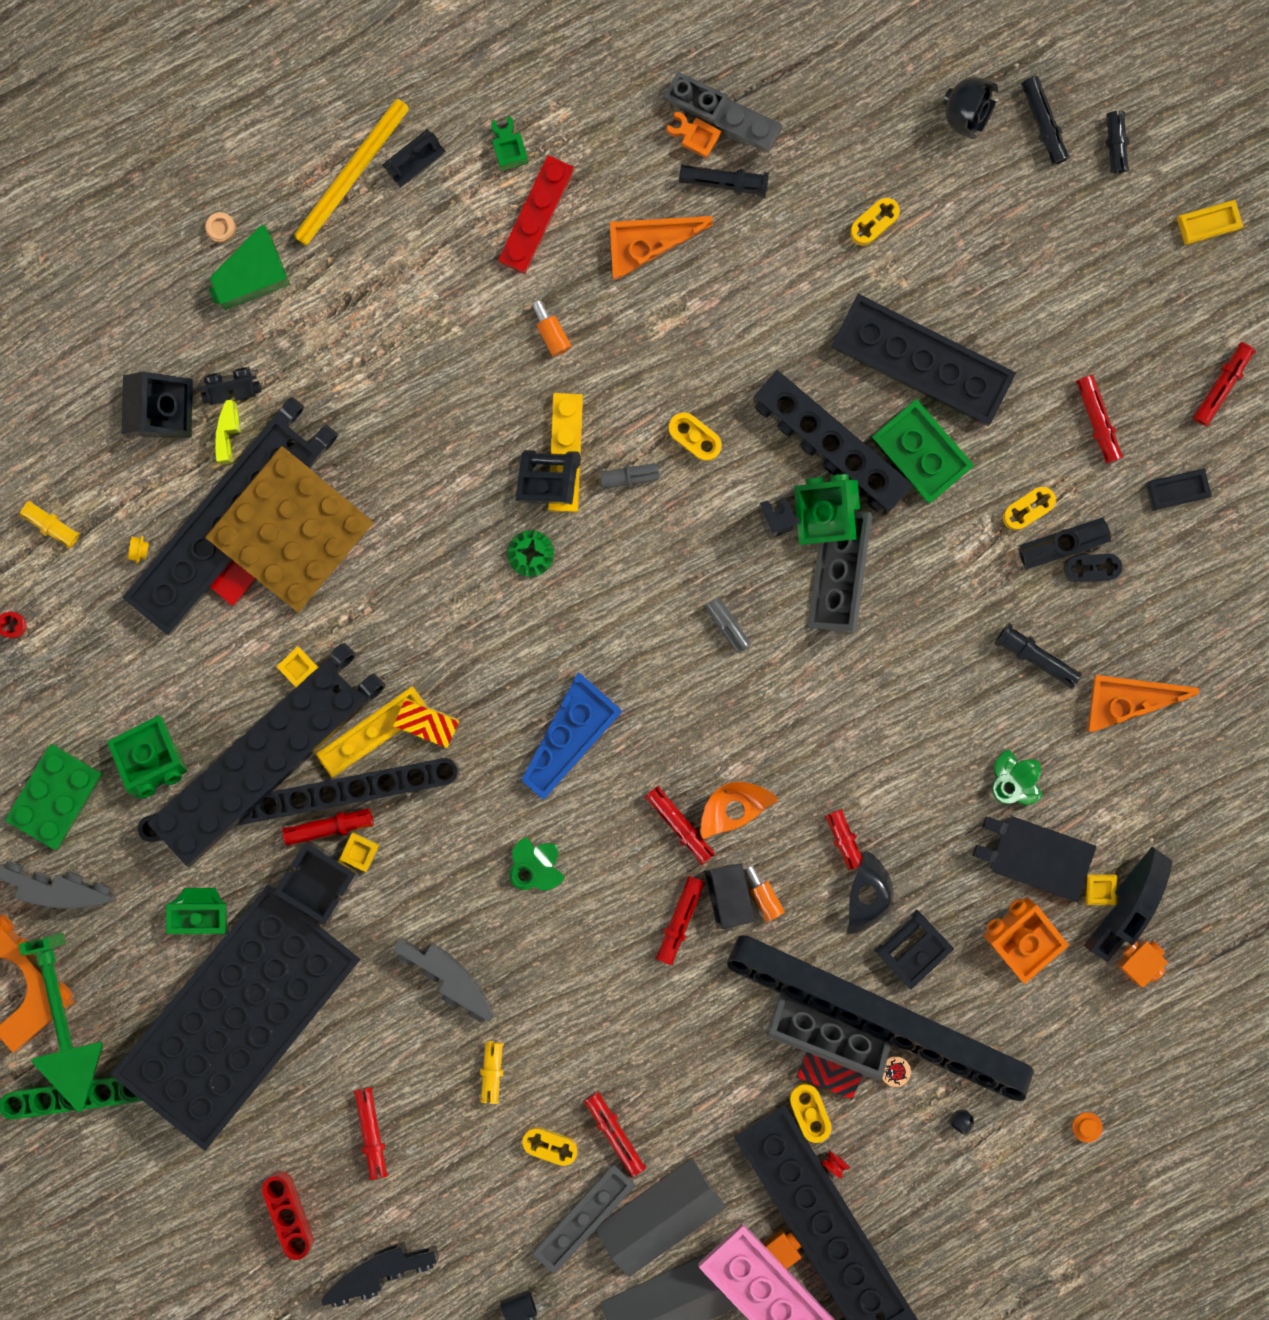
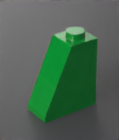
M265 224L259 226L209 277L213 286L208 289L215 305L220 303L226 311L291 285L271 233Z

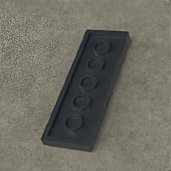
M859 293L831 345L832 349L988 427L1016 375V372Z

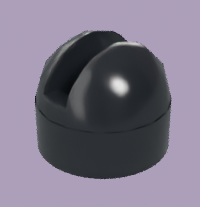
M961 1109L954 1112L947 1122L955 1130L967 1136L973 1128L974 1118L967 1110Z

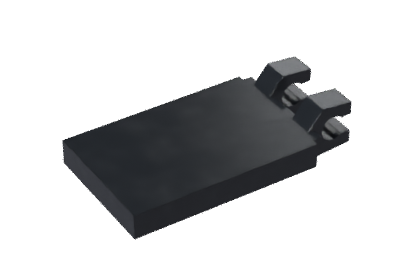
M985 816L981 828L1001 834L996 851L975 844L972 856L992 862L990 868L993 873L1078 902L1097 847L1096 845L1014 816L1007 817L1006 822Z

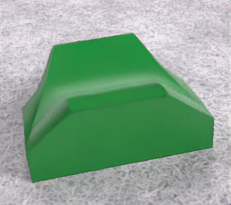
M184 888L175 901L166 904V934L228 933L227 903L221 900L216 888Z

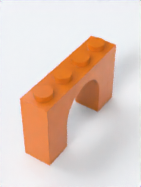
M2 914L0 915V958L14 962L24 973L27 982L26 997L22 1005L0 1024V1038L14 1053L25 1047L53 1022L41 966L38 967L35 955L21 956L18 944L28 940L24 937L20 938L13 930L15 928L13 922L6 915ZM60 982L59 988L66 1011L75 1002L71 998L73 995L71 990L63 982Z

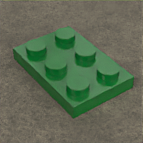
M917 399L871 437V440L897 470L913 484L912 487L928 505L975 466Z
M50 744L5 821L55 851L59 850L104 773L55 744Z

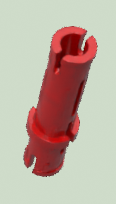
M1239 342L1228 363H1223L1220 368L1221 374L1196 413L1192 416L1196 422L1209 427L1210 422L1236 381H1240L1244 376L1243 370L1256 353L1253 347L1244 342Z
M1094 375L1077 380L1076 384L1093 426V438L1098 441L1105 464L1123 459L1124 457L1115 436L1116 428L1111 425Z
M659 785L644 797L681 840L679 843L682 847L685 845L701 866L716 854L700 836L699 829L697 827L694 829L679 809L665 795Z
M370 808L346 814L339 812L337 816L285 827L282 829L286 846H291L331 835L341 834L344 836L348 835L349 831L373 827L372 811Z
M689 875L687 876L685 886L669 926L664 928L663 933L665 936L655 959L673 966L680 944L686 940L687 936L684 934L706 882Z
M372 1087L364 1088L365 1101L363 1100L362 1089L353 1090V1094L355 1095L364 1147H361L362 1154H366L369 1180H377V1166L380 1177H388L383 1150L386 1148L385 1143H381L372 1093L373 1089Z
M597 1091L585 1098L583 1102L596 1120V1128L598 1131L602 1130L614 1152L628 1171L629 1176L633 1178L643 1172L647 1167L643 1164L630 1140L617 1122L619 1117L615 1112H611L600 1092ZM599 1111L603 1112L614 1131L610 1130ZM617 1137L620 1139L621 1143L630 1155V1158L627 1157L622 1147L618 1143L616 1139Z

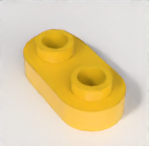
M681 412L672 417L669 423V433L677 443L701 461H712L718 457L721 452L722 443L715 432L690 413ZM686 424L689 427V431L682 434L678 431V426ZM702 443H711L712 450L709 452L703 451L701 449Z
M808 1083L796 1085L790 1093V1103L801 1131L808 1141L813 1143L823 1142L831 1133V1123L819 1092L813 1085ZM802 1093L810 1095V1100L807 1103L799 1101ZM819 1121L821 1128L818 1131L811 1130L810 1125L812 1122Z

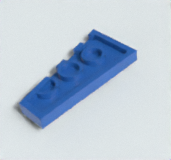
M577 673L522 778V781L543 800L623 712L581 673Z

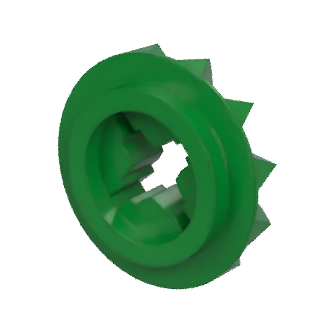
M537 530L522 531L512 538L507 548L509 564L514 571L522 576L536 577L542 575L553 563V544L545 534ZM532 541H534L535 551L542 554L543 557H533L529 566H527L526 555L518 552V550L528 549Z

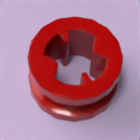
M8 611L0 615V634L2 636L14 639L24 634L27 624L21 614ZM10 617L11 620L18 621V624L14 626L15 632L13 633L12 630L5 629V626L9 624L8 618Z
M831 1150L828 1151V1158L821 1160V1164L840 1179L844 1177L843 1171L851 1168Z

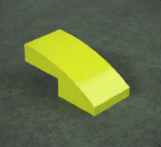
M233 400L225 401L216 430V461L221 465L233 464L230 435L241 433L238 408Z

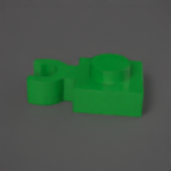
M510 116L507 117L508 126L504 129H500L497 126L496 120L491 122L492 132L498 138L492 140L500 171L528 164V157L521 133L513 134L514 122Z

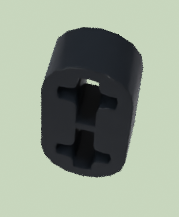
M1114 554L1077 555L1067 560L1064 565V574L1068 580L1076 583L1104 582L1116 579L1121 574L1123 566L1121 560ZM1106 559L1109 560L1110 565H1115V570L1110 572V576L1107 575L1105 570H1096V566L1105 564ZM1076 561H1079L1080 566H1090V571H1084L1080 574V577H1077L1076 572H1071V567L1076 565Z

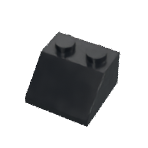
M143 371L123 375L121 434L141 437L191 438L193 379Z

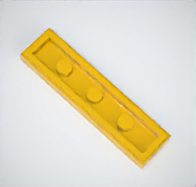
M414 686L404 691L315 754L331 778L336 777L402 731L394 727L392 723L404 697L427 706Z

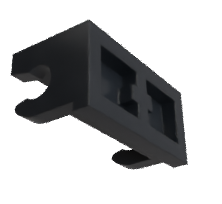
M781 498V504H778V509H775L774 512L768 500L761 502L758 506L757 511L769 540L797 529L800 524L799 518H795L791 506L785 498Z
M742 863L704 870L716 928L727 929L755 922Z

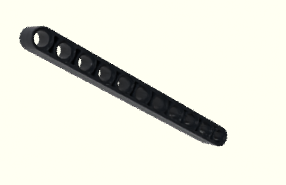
M441 758L272 791L248 813L245 819L235 826L450 785L459 778L460 768L454 760ZM443 763H448L453 767V776L448 780L441 779L438 774L439 766ZM416 768L420 769L424 774V781L418 786L413 785L409 780L410 772ZM386 774L391 775L395 780L394 788L388 792L384 791L380 786V780ZM356 780L362 781L365 785V793L361 797H356L351 792V785ZM326 786H331L336 791V798L331 803L326 802L322 797V791ZM299 791L303 792L307 798L306 805L301 809L297 808L293 803V797ZM269 797L274 798L277 802V810L273 814L267 813L264 809V802ZM157 814L148 815L139 821L137 832L142 840L147 842L162 841L158 835L154 837L148 832L147 823Z
M740 935L736 938L726 964L731 971L1014 1101H1024L1026 1099L1034 1074L1033 1068L1028 1064L755 938Z

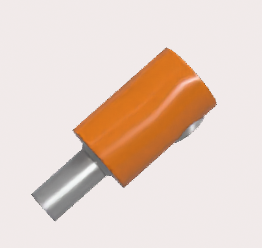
M541 300L533 303L532 306L541 321L536 326L552 357H557L570 350L572 345L555 315H548Z
M753 865L744 869L753 886L749 893L765 922H769L785 913L768 880L762 882Z

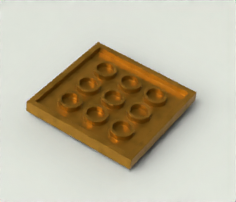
M280 446L205 538L299 613L374 522L287 449Z

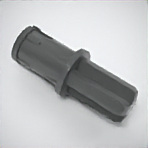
M656 463L632 467L626 464L625 468L600 471L603 490L629 485V488H631L632 484L657 481L660 477L659 468Z
M720 596L705 605L704 608L707 609L719 627L717 631H722L736 653H741L751 645L736 622L738 618H733Z

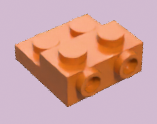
M1028 897L1024 900L1017 899L1013 901L1009 906L1010 912L1002 919L996 918L990 921L986 926L987 932L982 935L1023 984H1026L1069 946L1037 904Z

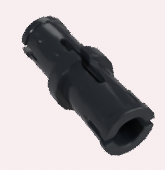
M1112 111L1106 114L1108 126L1106 147L1109 148L1110 173L1116 174V170H1118V174L1129 171L1127 146L1130 144L1129 137H1126L1125 112L1119 111L1117 115V111Z

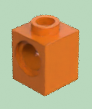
M780 1229L762 1243L786 1269L801 1259L798 1249L802 1246L792 1232L786 1234L783 1229Z

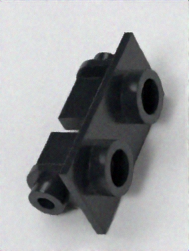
M426 129L383 163L382 166L401 188L446 151L440 145L435 134Z
M242 367L233 370L231 375L221 376V373H212L204 376V380H200L198 390L205 389V392H201L203 403H209L211 406L231 400L229 390H234L236 400L256 397L257 393L262 392L260 381L254 382L259 372L258 369L250 371V367Z

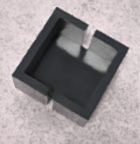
M306 841L291 864L295 868L300 867L299 870H287L273 894L325 925L330 923L343 901L339 895H347L360 871L339 860L338 857L312 841Z

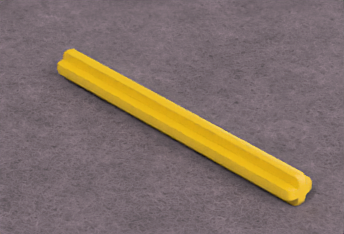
M394 100L294 233L295 239L301 244H309L406 115L409 108L402 100Z

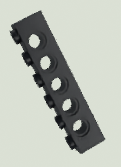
M776 370L755 394L753 402L756 405L754 408L765 418L771 416L778 422L777 428L789 438L793 435L801 442L799 446L804 452L810 456L816 454L824 462L821 465L832 475L837 473L839 475L848 474L849 480H858V492L869 499L866 503L878 514L883 511L887 515L913 485L780 371ZM781 400H788L793 404V411L782 413L779 411L777 403ZM811 419L814 421L816 429L810 433L804 432L800 427V421ZM825 438H833L838 443V449L834 452L826 451L822 441ZM856 457L860 461V469L857 471L849 470L845 465V459ZM870 476L880 477L883 481L882 489H871L868 485V478Z

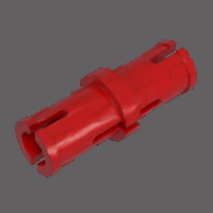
M839 809L825 815V819L835 838L833 843L835 847L839 848L847 870L850 871L853 868L860 867L863 858L855 841L857 837L855 832H851L843 810Z

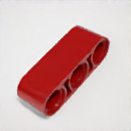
M277 1171L271 1174L263 1183L262 1194L283 1252L291 1260H301L306 1257L313 1247V1234L291 1176L286 1172ZM278 1180L282 1182L285 1188L284 1193H275L271 1189V1181ZM290 1209L293 1211L295 1221H285L281 1216V1210ZM299 1237L303 1239L306 1246L305 1249L296 1250L292 1246V1238Z

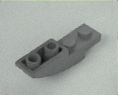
M677 72L664 95L665 100L694 119L697 117L722 131L721 134L740 144L746 145L748 143L767 153L770 152L783 128L781 123L730 100L729 95L680 72Z
M7 861L6 864H0V880L18 886L14 898L28 903L55 908H83L116 901L118 896L110 892L111 887L99 882H94L93 885L82 881L84 877L74 872L66 871V874L55 875L53 882H50L52 877L34 871L33 875L24 872V866L18 863Z
M403 938L398 941L393 951L398 953V960L411 967L414 963L424 969L422 973L433 981L438 982L439 978L444 981L438 991L443 994L442 1000L456 1008L459 1004L469 1010L467 1014L481 1023L484 1020L489 1022L492 1020L495 1013L487 996L471 973L458 960L435 943L431 944L428 951L425 952Z

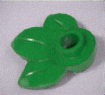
M1006 750L999 755L994 764L996 776L992 784L994 798L998 802L1007 805L1018 802L1026 806L1039 801L1043 793L1035 783L1041 775L1040 762L1027 759L1018 763L1010 750ZM1005 784H1008L1011 787V794L1005 792Z
M527 837L521 839L512 851L514 865L509 872L511 884L519 890H529L532 887H536L543 891L551 890L561 884L565 876L553 868L558 857V845L544 843L534 848L532 842ZM525 869L529 871L530 877L528 880L522 881L519 878L520 870Z

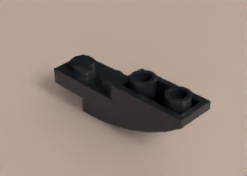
M1153 846L1148 850L1115 891V894L1121 898L1120 901L1084 944L1090 952L1109 962L1125 941L1131 945L1136 943L1151 921L1165 892L1173 862L1170 858Z
M404 1241L369 1255L348 1269L334 1282L321 1300L322 1305L331 1304L332 1308L348 1304L351 1298L360 1296L361 1300L370 1299L378 1296V1291L382 1290L385 1284L383 1277H387V1280H395L403 1277L405 1271L416 1269V1273H421L433 1269V1264H436L439 1259L437 1246L407 1253Z

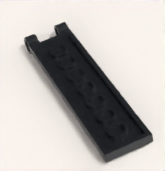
M294 397L289 398L283 404L278 413L122 597L168 636L172 635L233 562L229 556L206 539L205 536L280 446L287 449L310 469L320 456L336 441L339 434L327 424L317 432L310 443L288 427L301 415L305 408ZM289 441L295 442L294 448L290 449L287 447Z
M346 643L337 646L324 663L147 823L188 868L384 690L386 684L375 673L364 679L356 691L338 674L356 656V653ZM336 686L341 687V691L339 693L333 692V689Z
M785 1104L735 1134V1140L847 1320H879L876 1318V1314L883 1312L884 1318L881 1320H918Z

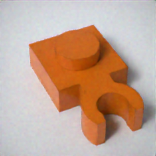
M675 112L674 119L680 121L681 126L673 128L668 125L666 132L673 137H684L681 146L707 160L722 131L697 117L690 124L687 122L684 114Z

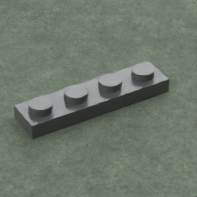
M613 1163L535 1248L532 1254L555 1274L636 1186V1183Z

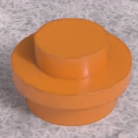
M1082 1112L1074 1118L1072 1131L1080 1141L1086 1143L1094 1142L1102 1134V1122L1094 1113Z

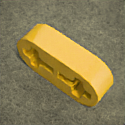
M882 198L872 205L853 223L850 231L853 242L860 246H868L873 243L898 219L900 213L898 203L891 198ZM882 206L885 209L891 207L892 212L890 215L892 218L885 216L878 221L876 218L881 213L880 207ZM870 223L874 225L868 233L869 238L865 235L861 237L857 235L859 232L858 226L865 228Z
M1038 487L1008 506L1003 513L1005 526L1011 530H1021L1051 511L1056 503L1054 492L1047 487ZM1037 493L1040 496L1046 495L1049 500L1045 502L1047 508H1044L1042 505L1035 509L1031 507L1030 504L1038 499ZM1026 508L1028 513L1021 518L1023 523L1020 524L1018 521L1012 523L1010 517L1013 515L1011 510L1014 509L1016 512H1019Z
M536 1126L528 1129L523 1136V1148L532 1156L562 1166L570 1165L577 1157V1144L567 1136ZM536 1133L540 1134V1140L548 1143L549 1146L538 1145L537 1149L531 1147L532 1142L528 1140V1137H534ZM564 1143L568 1144L569 1151L573 1152V1154L566 1155L565 1159L559 1157L560 1152L551 1148L552 1145L562 1148Z

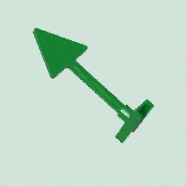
M59 933L18 944L21 956L36 955L38 967L41 966L60 1049L59 1052L35 1057L31 1062L75 1110L80 1113L85 1108L103 1048V1042L73 1047L54 966L56 959L53 949L66 944L64 933Z

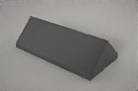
M854 512L856 540L819 543L807 628L848 634L856 632L872 513Z
M780 994L766 1029V1034L770 1038L879 1081L883 1078L891 1044L785 995Z
M691 1158L606 1218L596 1228V1231L611 1259L630 1277L726 1209L727 1206L694 1159Z
M710 1252L600 1302L606 1320H710L734 1309V1306L726 1295L698 1267V1263Z

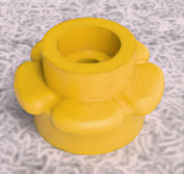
M141 535L140 538L131 536L127 559L136 561V564H139L140 559L146 560L149 542L143 541L144 536Z

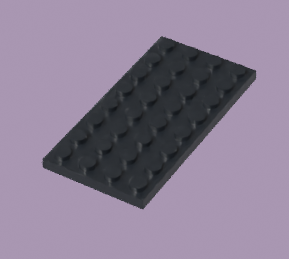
M269 885L265 887L111 1073V1076L204 1151L209 1148L361 960L302 911L273 894L275 890Z

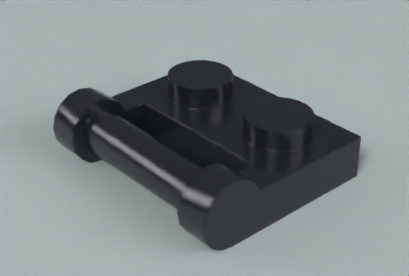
M524 450L521 455L515 500L523 503L572 505L576 472L581 464L580 453L578 451H568L566 454L536 453L535 450ZM536 465L563 466V473L533 472V468Z
M917 909L910 915L912 918L883 945L879 944L873 949L911 990L954 950L949 942ZM921 926L926 933L895 960L890 954Z

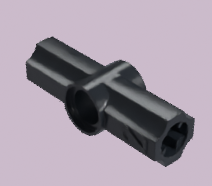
M1104 517L1018 545L1019 557L1025 570L1109 543L1111 542V533ZM1060 536H1065L1070 540L1071 548L1069 551H1063L1059 548L1058 538Z

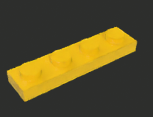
M553 393L552 454H566L568 451H578L581 456L583 394ZM550 465V472L563 473V466ZM580 466L576 472L572 505L549 504V512L578 513Z

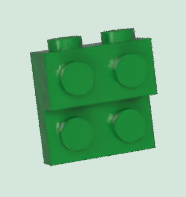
M843 474L831 476L830 482H823V477L805 479V485L794 486L796 514L800 520L798 525L799 545L857 539L854 510L860 509L858 480H849V475Z
M161 715L107 741L124 787L134 798H148L155 793V788L164 783L166 785H174L182 780V774L188 772L179 748L174 744L165 720Z

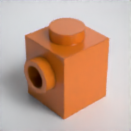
M1140 939L1134 945L1129 944L1123 950L1124 956L1116 964L1137 986L1144 988L1150 981L1154 983L1161 978L1166 971L1164 967L1168 962L1162 957L1165 951L1153 940L1148 943Z

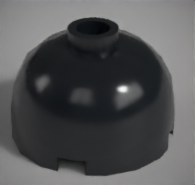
M969 77L957 83L954 89L949 88L945 94L943 104L946 105L945 114L951 128L970 139L977 138L974 134L975 131L982 132L995 108L996 101L991 98L993 92L998 93V85L987 79Z

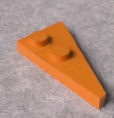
M713 216L610 222L613 280L624 277L713 226Z
M1094 675L1087 732H1095L1168 705L1197 696L1199 688Z

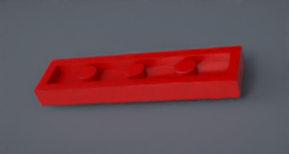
M547 155L498 259L499 263L526 275L573 175L574 166Z

